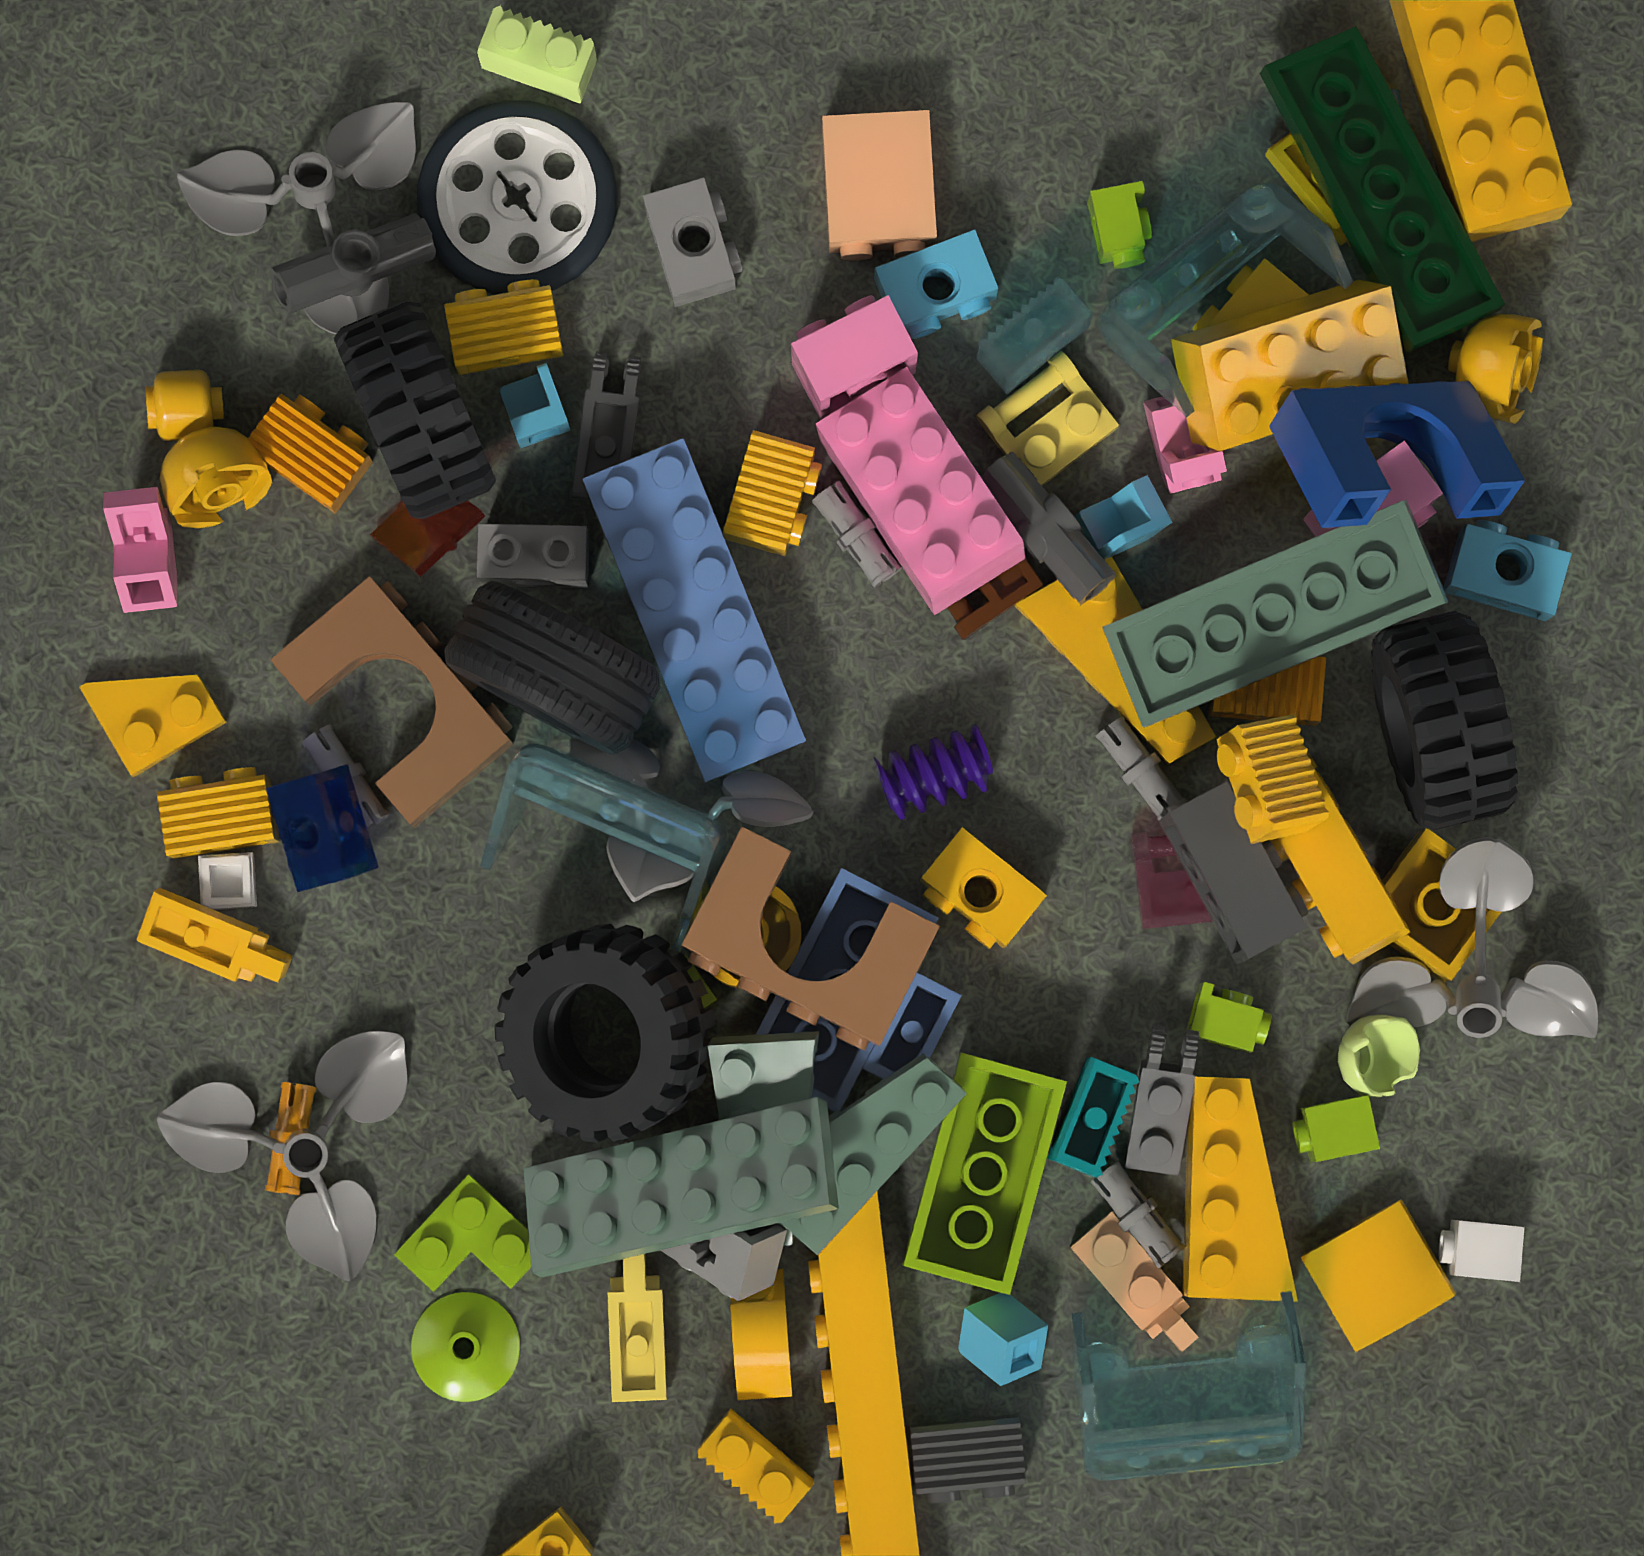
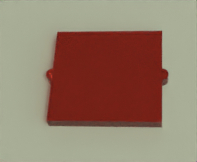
M401 501L397 505L398 509L370 535L375 542L421 577L448 551L455 550L458 546L457 543L485 518V515L471 502L465 501L426 519L411 517L404 502Z

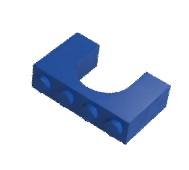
M1435 381L1418 384L1392 383L1389 385L1359 387L1349 385L1340 388L1320 389L1301 388L1290 392L1269 425L1321 528L1367 525L1391 491L1365 438H1381L1396 444L1405 441L1412 452L1424 462L1433 474L1456 519L1500 516L1525 482L1522 473L1484 404L1469 381Z

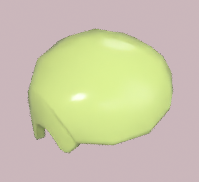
M1370 1015L1354 1022L1343 1035L1342 1042L1339 1045L1338 1064L1343 1080L1360 1096H1393L1395 1094L1393 1086L1399 1081L1413 1078L1418 1070L1420 1046L1416 1030L1406 1018L1389 1015Z

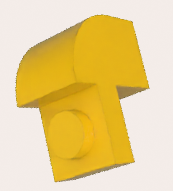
M777 1269L773 1286L740 1301L730 1297L737 1400L792 1397L783 1269Z

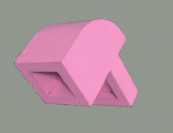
M1181 392L1143 401L1159 468L1168 492L1171 494L1221 481L1220 473L1227 471L1223 451L1191 442Z
M158 487L103 493V510L114 544L113 578L123 612L177 607V571L173 531L168 508H163Z

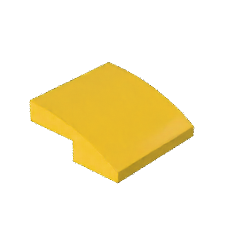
M1402 1199L1364 1218L1350 1229L1314 1247L1301 1256L1303 1263L1355 1353L1423 1316L1456 1295L1454 1288Z

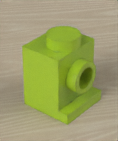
M1143 181L1090 191L1087 206L1100 264L1113 261L1114 268L1122 269L1133 267L1146 261L1143 250L1145 248V240L1152 238V231L1147 208L1137 207V203H1141L1145 193Z
M1207 982L1199 983L1187 1030L1199 1031V1040L1244 1053L1253 1052L1255 1043L1264 1045L1270 1028L1272 1014L1252 1007L1254 998L1252 996L1222 989L1220 997L1212 995L1214 984Z

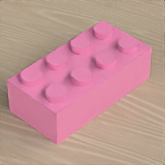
M907 367L816 423L820 443L934 615L1025 559L1023 539Z

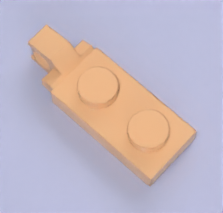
M1110 1211L1073 1243L1070 1248L1140 1330H1145L1152 1339L1164 1331L1176 1347L1183 1352L1199 1338L1180 1316L1190 1306L1182 1298L1183 1294L1161 1268L1158 1269L1147 1252L1128 1230L1124 1232L1118 1225L1119 1219Z

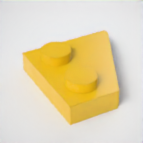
M199 675L90 682L79 687L132 777L139 775L227 723Z

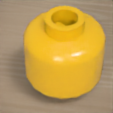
M203 370L163 371L155 376L153 386H145L148 429H157L158 435L164 441H178L179 438L202 428L213 427V420L224 419L222 387H211L209 376Z

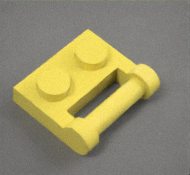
M1059 351L1047 360L1049 366L996 407L992 408L988 405L976 414L978 422L1002 453L1007 455L1013 451L1034 474L1041 486L1045 485L1119 427L1113 416L1080 376L1075 365L1062 351ZM1063 383L1071 396L1014 438L1006 425Z

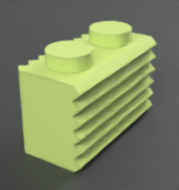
M501 5L493 8L477 52L482 69L579 104L582 102L597 62L595 46L591 38L584 41L581 34L574 37L571 31L563 33L561 27L554 30L551 23L543 26L541 20L533 22L531 16L523 19L521 12L513 15L511 9L503 12Z

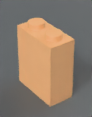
M929 110L822 116L829 253H840L843 260L857 261L872 258V251L894 250V256L902 258L935 245L937 230Z

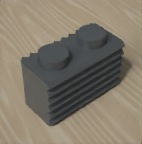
M1017 1414L909 1425L916 1494L927 1493L928 1503L961 1500L960 1490L982 1488L983 1498L1015 1495L1014 1485L1026 1484L1020 1417Z

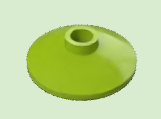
M474 1292L450 1294L431 1304L419 1318L412 1335V1360L421 1380L436 1394L459 1402L481 1400L501 1389L513 1375L520 1355L519 1333L511 1315L494 1299ZM466 1337L473 1342L474 1352L471 1357L461 1358L455 1353L454 1344L458 1338Z

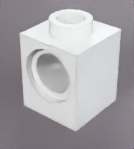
M1451 1220L1450 1231H1441L1439 1262L1447 1263L1446 1274L1520 1282L1524 1227Z

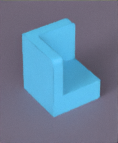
M547 363L536 366L538 374L502 386L500 389L520 449L571 431Z
M1148 475L1129 483L1112 497L1087 507L1075 515V519L1083 529L1081 531L1085 538L1104 560L1147 541L1173 523Z
M999 1293L964 1308L958 1349L965 1358L999 1386H1002L1041 1369L1048 1324L1013 1296Z

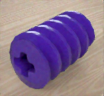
M977 724L970 726V742H967L958 730L952 731L950 733L949 749L937 737L931 738L928 756L925 755L917 744L911 745L909 747V762L907 763L896 750L890 752L888 769L886 770L875 757L873 758L888 805L900 820L906 819L907 802L912 801L921 813L927 812V795L930 794L934 796L942 807L946 806L948 788L951 787L962 800L967 799L968 782L972 780L983 793L987 792L989 775L993 774L991 760Z

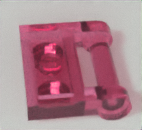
M1148 832L1131 833V848L1141 930L1213 923L1185 870L1153 873L1152 858L1177 856L1167 836L1149 837Z

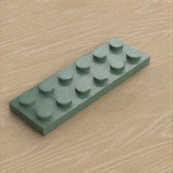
M1402 500L1376 511L1367 525L1338 527L1102 628L1144 728L1449 602L1407 500Z
M819 1097L523 1168L532 1274L542 1278L839 1209L827 1102Z

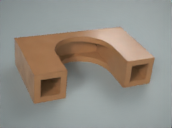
M369 576L270 659V661L310 706L353 670L370 661L379 659L404 661L415 666L427 676L433 688L436 702L433 725L426 738L416 749L375 782L408 823L416 828L513 745L505 735L513 727L493 703L483 709L470 694L478 686L451 668H448L435 652L443 645L422 621L414 628L404 617L401 611L408 604L388 581L379 587Z
M741 827L682 943V947L691 952L687 962L714 976L718 975L721 967L740 976L741 978L737 984L738 988L764 1001L767 1000L770 992L789 1001L790 1004L786 1012L809 1024L816 1026L821 1017L839 1026L836 1037L863 1051L866 1050L869 1042L880 1046L940 926L890 901L866 951L853 968L841 976L825 981H807L793 977L773 962L764 947L761 937V920L765 906L791 857V851Z

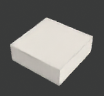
M253 852L198 856L201 905L213 910L257 907Z

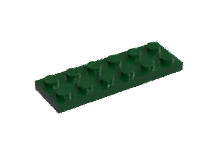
M1357 26L1264 65L1259 74L1370 282L1391 286L1400 340L1407 353L1499 312L1505 303Z

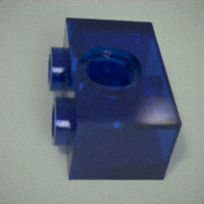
M348 764L266 788L272 807V814L278 827L288 867L297 892L346 880L379 868Z

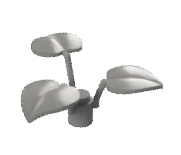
M408 102L384 103L359 110L343 118L332 128L327 137L325 149L329 160L316 152L300 154L292 161L289 175L282 176V183L273 194L271 193L275 186V177L272 168L262 156L247 150L225 151L210 157L196 166L181 170L177 174L178 182L186 202L196 216L210 228L230 236H244L259 231L267 221L266 204H278L287 192L292 190L294 198L301 206L317 210L326 245L329 246L335 241V236L326 205L335 196L336 186L334 177L344 180L352 174L355 181L361 187L369 190L392 188L401 183L409 175L415 163L414 109L412 104ZM347 258L343 260L350 267H364L356 259ZM385 277L373 282L369 290L362 295L353 297L338 295L307 307L304 311L315 325L336 335L341 327L388 308V278Z
M575 738L568 741L571 763L584 778L594 784L609 788H624L632 784L637 792V828L624 827L615 830L610 834L606 846L611 867L632 902H636L647 895L653 897L665 896L670 893L672 887L689 881L694 876L697 868L696 860L691 852L720 813L726 809L731 808L733 815L739 821L761 827H776L802 822L811 818L814 812L799 793L780 779L757 771L736 772L727 776L723 781L722 791L726 796L717 800L683 846L674 835L668 832H647V784L643 779L656 777L660 769L658 759L650 749L639 741L632 739L628 748L615 755H611Z
M1482 837L1465 842L1455 849L1446 859L1440 873L1441 894L1449 906L1456 909L1476 907L1475 973L1466 976L1459 983L1455 997L1444 980L1437 979L1431 981L1430 970L1424 963L1406 957L1381 959L1369 966L1360 977L1347 1011V1023L1353 1024L1360 1018L1370 1015H1389L1406 1018L1413 1027H1420L1437 1020L1445 1012L1447 1002L1449 1014H1457L1459 1029L1464 1034L1475 1038L1488 1037L1497 1032L1502 1024V1017L1505 1016L1513 1027L1533 1035H1577L1595 1038L1598 1030V1009L1595 994L1586 977L1578 969L1564 962L1545 960L1532 964L1526 971L1524 980L1516 977L1511 978L1502 994L1499 985L1490 976L1486 975V908L1499 912L1517 908L1529 898L1534 882L1531 865L1524 855L1500 838Z
M387 1031L362 1032L344 1038L330 1047L321 1057L316 1068L315 1085L322 1095L335 1101L316 1130L299 1129L293 1132L285 1142L273 1139L258 1131L249 1130L255 1119L254 1105L241 1088L227 1082L214 1081L194 1087L173 1104L159 1112L157 1123L168 1144L184 1160L207 1172L225 1173L240 1168L248 1157L247 1140L255 1141L274 1150L276 1153L283 1154L287 1169L298 1177H310L317 1192H308L300 1195L289 1208L286 1218V1234L292 1248L307 1262L325 1269L345 1281H351L357 1276L368 1259L373 1246L376 1232L375 1206L366 1189L354 1180H340L327 1189L320 1175L328 1160V1148L324 1137L342 1108H344L351 1119L361 1123L382 1121L398 1109L403 1101L407 1087L405 1041L400 1034Z

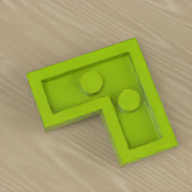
M468 1174L394 1255L433 1292L441 1286L471 1252L512 1289L531 1268L528 1228L473 1176Z

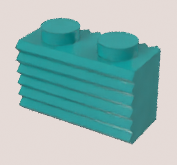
M1086 1058L1047 1159L1090 1177L1096 1178L1103 1175L1100 1167L1107 1165L1105 1157L1111 1154L1109 1146L1115 1144L1113 1136L1120 1134L1117 1126L1123 1124L1121 1116L1128 1113L1125 1105L1132 1103L1129 1095L1136 1093L1133 1085L1140 1083L1137 1075L1096 1058Z

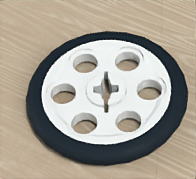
M502 100L479 106L456 119L434 142L424 159L417 183V214L420 218L425 219L432 232L436 259L459 280L475 289H485L487 293L495 295L508 293L507 286L517 281L538 280L540 287L550 285L553 291L579 277L601 253L611 235L617 213V182L611 160L598 138L576 117L556 106L533 100ZM506 133H516L525 140L523 154L513 160H505L495 151V144L498 138ZM562 152L568 154L573 159L575 167L569 177L556 180L550 178L545 173L544 164L550 155ZM462 165H475L483 173L482 183L474 191H461L453 184L454 173ZM499 174L504 177L510 186L513 185L517 190H522L525 187L530 190L526 195L529 211L536 219L535 222L530 219L524 209L521 210L517 205L514 204L508 208L503 205L508 200L505 184L498 177ZM569 204L578 208L582 217L577 228L564 232L559 231L552 225L551 215L558 206ZM471 216L482 217L490 225L487 238L480 243H468L460 236L461 224ZM521 236H529L539 245L537 257L532 262L526 264L517 263L509 256L511 242Z

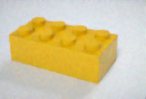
M1364 280L1349 282L1171 338L1190 440L1192 443L1218 451L1272 435L1273 433L1269 425L1292 390L1301 388H1340L1349 385L1359 387L1389 385L1392 383L1408 384L1391 286Z

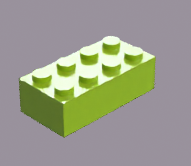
M961 1052L958 1054L952 1078L965 1089L967 1094L939 1124L902 1265L1010 1295L1067 1081Z

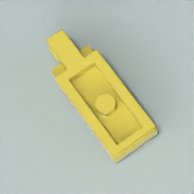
M646 1254L623 1259V1277H610V1291L607 1294L612 1402L667 1400L663 1288H660V1275L646 1276Z

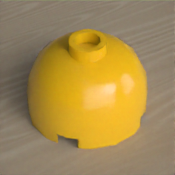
M1515 314L1488 316L1469 330L1464 342L1456 340L1453 344L1448 363L1449 371L1456 373V382L1469 381L1472 384L1491 419L1516 424L1525 411L1515 407L1519 394L1524 391L1525 387L1532 393L1539 370L1543 338L1532 336L1534 329L1542 327L1541 321Z
M221 427L202 428L179 438L165 456L160 471L161 489L168 510L172 513V516L174 515L179 525L188 528L199 529L224 522L217 512L243 499L246 510L254 507L266 496L272 484V477L267 469V463L250 440L235 429Z

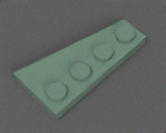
M819 1031L712 1037L708 1044V1052L719 1120L810 1099L813 1093L815 1075L813 1074L815 1053L818 1048ZM788 1229L783 1246L792 1245L796 1238Z
M923 1053L867 1090L864 1097L843 1111L837 1110L829 1116L839 1209L780 1223L818 1255L967 1094L965 1089Z

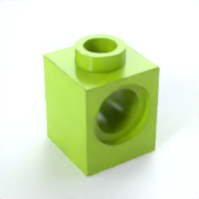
M1369 1095L1298 1108L1301 1120L1292 1122L1298 1152H1308L1310 1162H1319L1380 1149Z

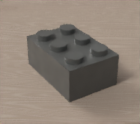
M1228 781L1168 812L1159 820V823L1232 958L1238 964L1306 929L1307 926L1302 917L1308 915V910L1297 889L1293 885L1285 888L1276 868L1282 866V863L1271 841L1267 840L1251 844L1247 830L1238 824L1234 813L1236 797Z

